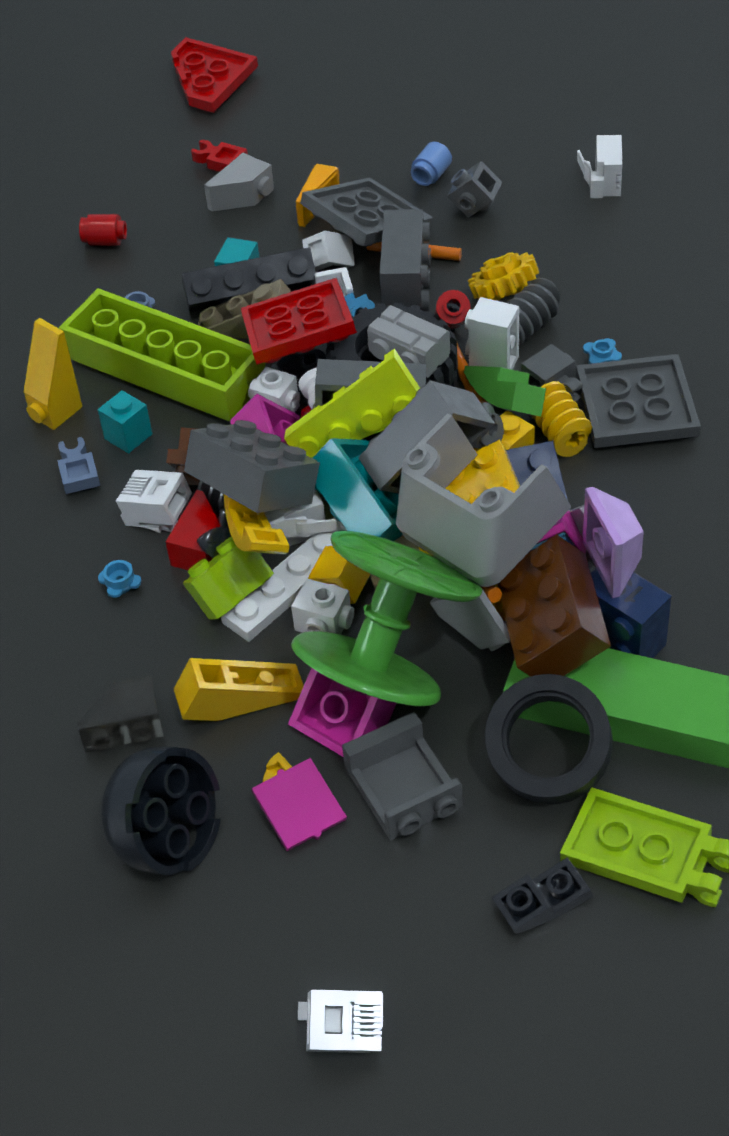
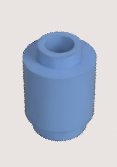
M439 142L428 143L412 162L411 176L413 180L422 186L435 183L452 162V155L448 148Z

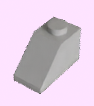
M245 153L239 155L204 184L208 210L220 211L258 204L274 190L271 164Z

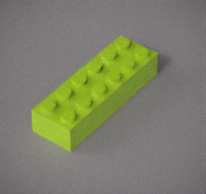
M99 288L59 327V329L64 331L71 360L229 422L250 400L248 395L250 383L266 367L265 362L256 365L250 344Z

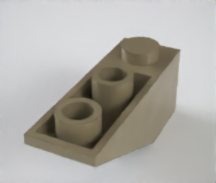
M282 279L270 284H263L256 290L244 295L234 296L229 301L215 307L206 308L200 313L198 325L231 338L249 339L241 308L289 293L291 290Z

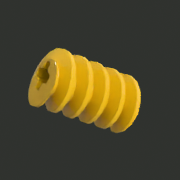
M559 381L546 383L541 386V388H546L541 417L531 415V417L535 419L536 424L541 428L548 441H553L558 455L562 457L577 455L587 444L588 436L592 429L591 422L585 417L584 412L579 409L578 404L572 399L571 394L566 391L562 383Z

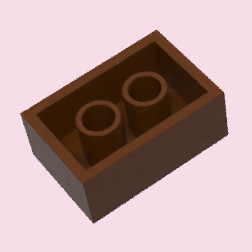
M554 535L527 553L507 576L497 583L498 588L502 591L501 602L517 668L529 676L541 674L565 676L611 647L586 555L559 535Z

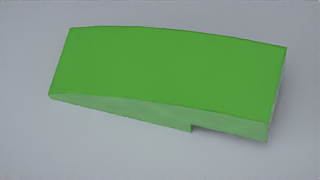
M465 366L464 374L469 383L488 403L502 409L541 417L546 388L528 385L529 373L503 367Z

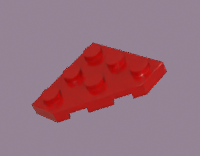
M187 37L171 51L172 62L189 106L213 113L258 67L256 56Z

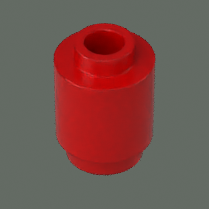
M89 214L87 217H81L79 223L80 240L82 243H88L90 246H120L122 239L127 237L126 221L121 220L119 214Z
M446 291L437 300L435 314L439 316V320L443 319L451 329L459 328L465 323L467 312L470 310V301L461 291ZM447 304H456L460 309L455 313L450 312L447 309Z

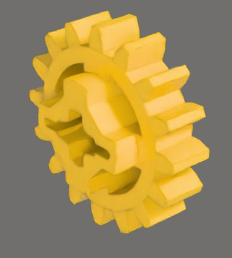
M509 252L484 262L483 267L479 268L480 272L472 274V278L468 280V285L474 299L478 298L479 300L480 297L499 301L504 297L521 292L528 285L527 281L536 279L535 275L539 274V268L533 254L529 255L528 252H525L519 256V253Z

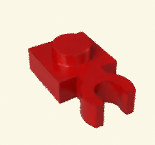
M208 140L199 141L200 150H191L194 162L207 163L208 169L219 172L242 153L248 155L246 148L221 142L218 146H213Z

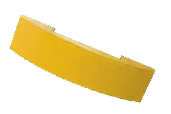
M223 494L229 531L235 545L241 551L269 554H286L289 552L290 545L282 529H273L264 512L256 513Z

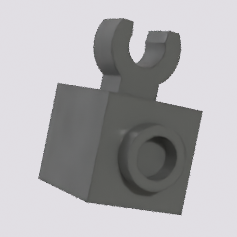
M550 344L521 363V372L530 374L528 385L541 387L546 383L559 381L565 386L566 391L571 394L572 399L576 403L582 400V397L576 393L583 385L575 378L576 361L553 344Z

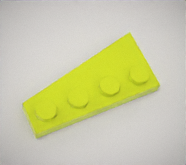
M394 348L384 355V360L374 368L370 366L360 373L359 379L349 387L345 388L343 386L333 394V398L323 406L318 405L287 428L284 439L289 446L305 450L306 455L311 458L331 438L364 439L383 431L392 422L394 415L411 402L420 387Z

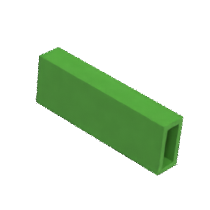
M609 648L565 675L582 683L600 700L607 713L613 741L729 768V676ZM515 659L503 693L518 681L531 677L517 668ZM554 701L537 703L527 708L518 716V718L590 735L589 726L583 716L573 707L564 703Z

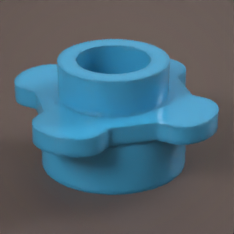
M600 339L594 343L588 342L583 346V352L589 355V364L619 361L622 359V354L616 350V342L613 339Z
M115 560L108 563L98 575L99 583L105 584L107 594L112 598L120 597L131 588H138L142 583L141 577L133 573L132 564L124 560Z

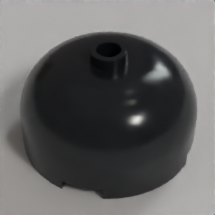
M160 746L140 750L129 756L117 767L106 786L102 800L101 815L107 841L123 862L146 873L172 875L181 871H191L204 860L215 842L221 818H215L216 800L214 792L219 791L220 787L217 777L207 760L196 751L188 748ZM171 822L195 824L197 831L196 840L190 850H188L190 846L188 829L184 825L172 824Z

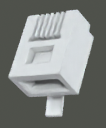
M597 135L595 171H592L590 162L584 160L580 150H577V161L584 174V179L589 184L590 198L621 196L622 135Z
M135 470L127 482L128 485H125L126 488L123 489L124 491L117 498L116 503L122 512L120 516L125 526L143 527L158 533L161 530L171 532L178 522L177 519L192 492L183 473Z
M314 490L312 504L264 512L273 529H282L290 546L307 541L315 533L338 531L336 519L325 520L324 504L316 490Z
M310 990L307 1002H298V1020L307 1021L306 1051L380 1052L382 1038L380 1037L382 1034L380 1029L383 1027L382 992Z

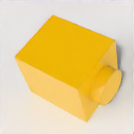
M325 546L308 579L326 584H335L349 590L350 604H355L370 573L347 561L336 552L333 546Z

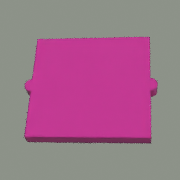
M311 758L286 771L279 769L276 776L251 788V792L286 851L311 838L320 839L324 831L347 819V816Z

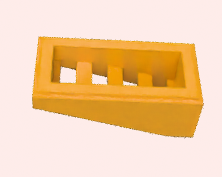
M316 164L296 199L297 222L299 226L305 227L315 217L312 211L300 204L302 192L340 184L339 169L337 167Z

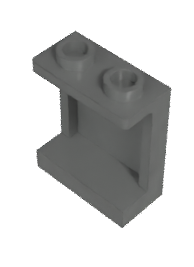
M415 712L342 745L345 769L390 841L401 835L413 834L422 825L439 817H448L463 806L461 782L458 778L451 780L423 738L422 722Z

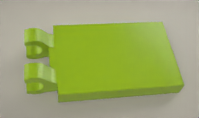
M591 787L560 851V860L562 861L568 857L576 868L683 903L686 894L689 893L700 903L716 907L722 894V890H719L722 878L712 873H703V870L708 861L717 870L729 873V840L712 837V825Z

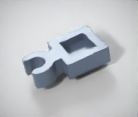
M82 437L77 438L78 446L74 449H67L64 441L58 444L62 459L57 460L66 494L100 486L92 452L87 453Z

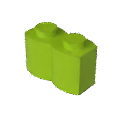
M232 537L216 548L219 554L210 562L203 559L193 565L187 571L190 577L183 582V585L208 619H219L274 574L260 553L241 551L235 545Z

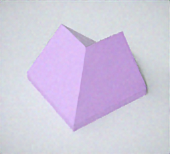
M589 487L585 489L583 544L611 597L616 598L621 595L642 557L644 531L628 503L595 487Z

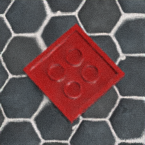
M337 277L241 308L256 365L264 362L274 363L283 356L296 352L305 353L313 350L318 345L330 341L340 342L348 338L349 335L357 333Z

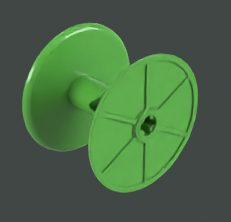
M337 531L332 533L331 544L338 554L353 565L380 579L371 604H366L363 607L366 617L357 639L330 632H303L292 640V650L304 663L317 672L361 693L386 701L412 706H429L438 703L441 698V690L437 682L423 669L395 654L396 646L402 631L409 629L411 626V622L407 618L417 593L443 600L470 602L481 596V586L439 559L401 543L360 532Z

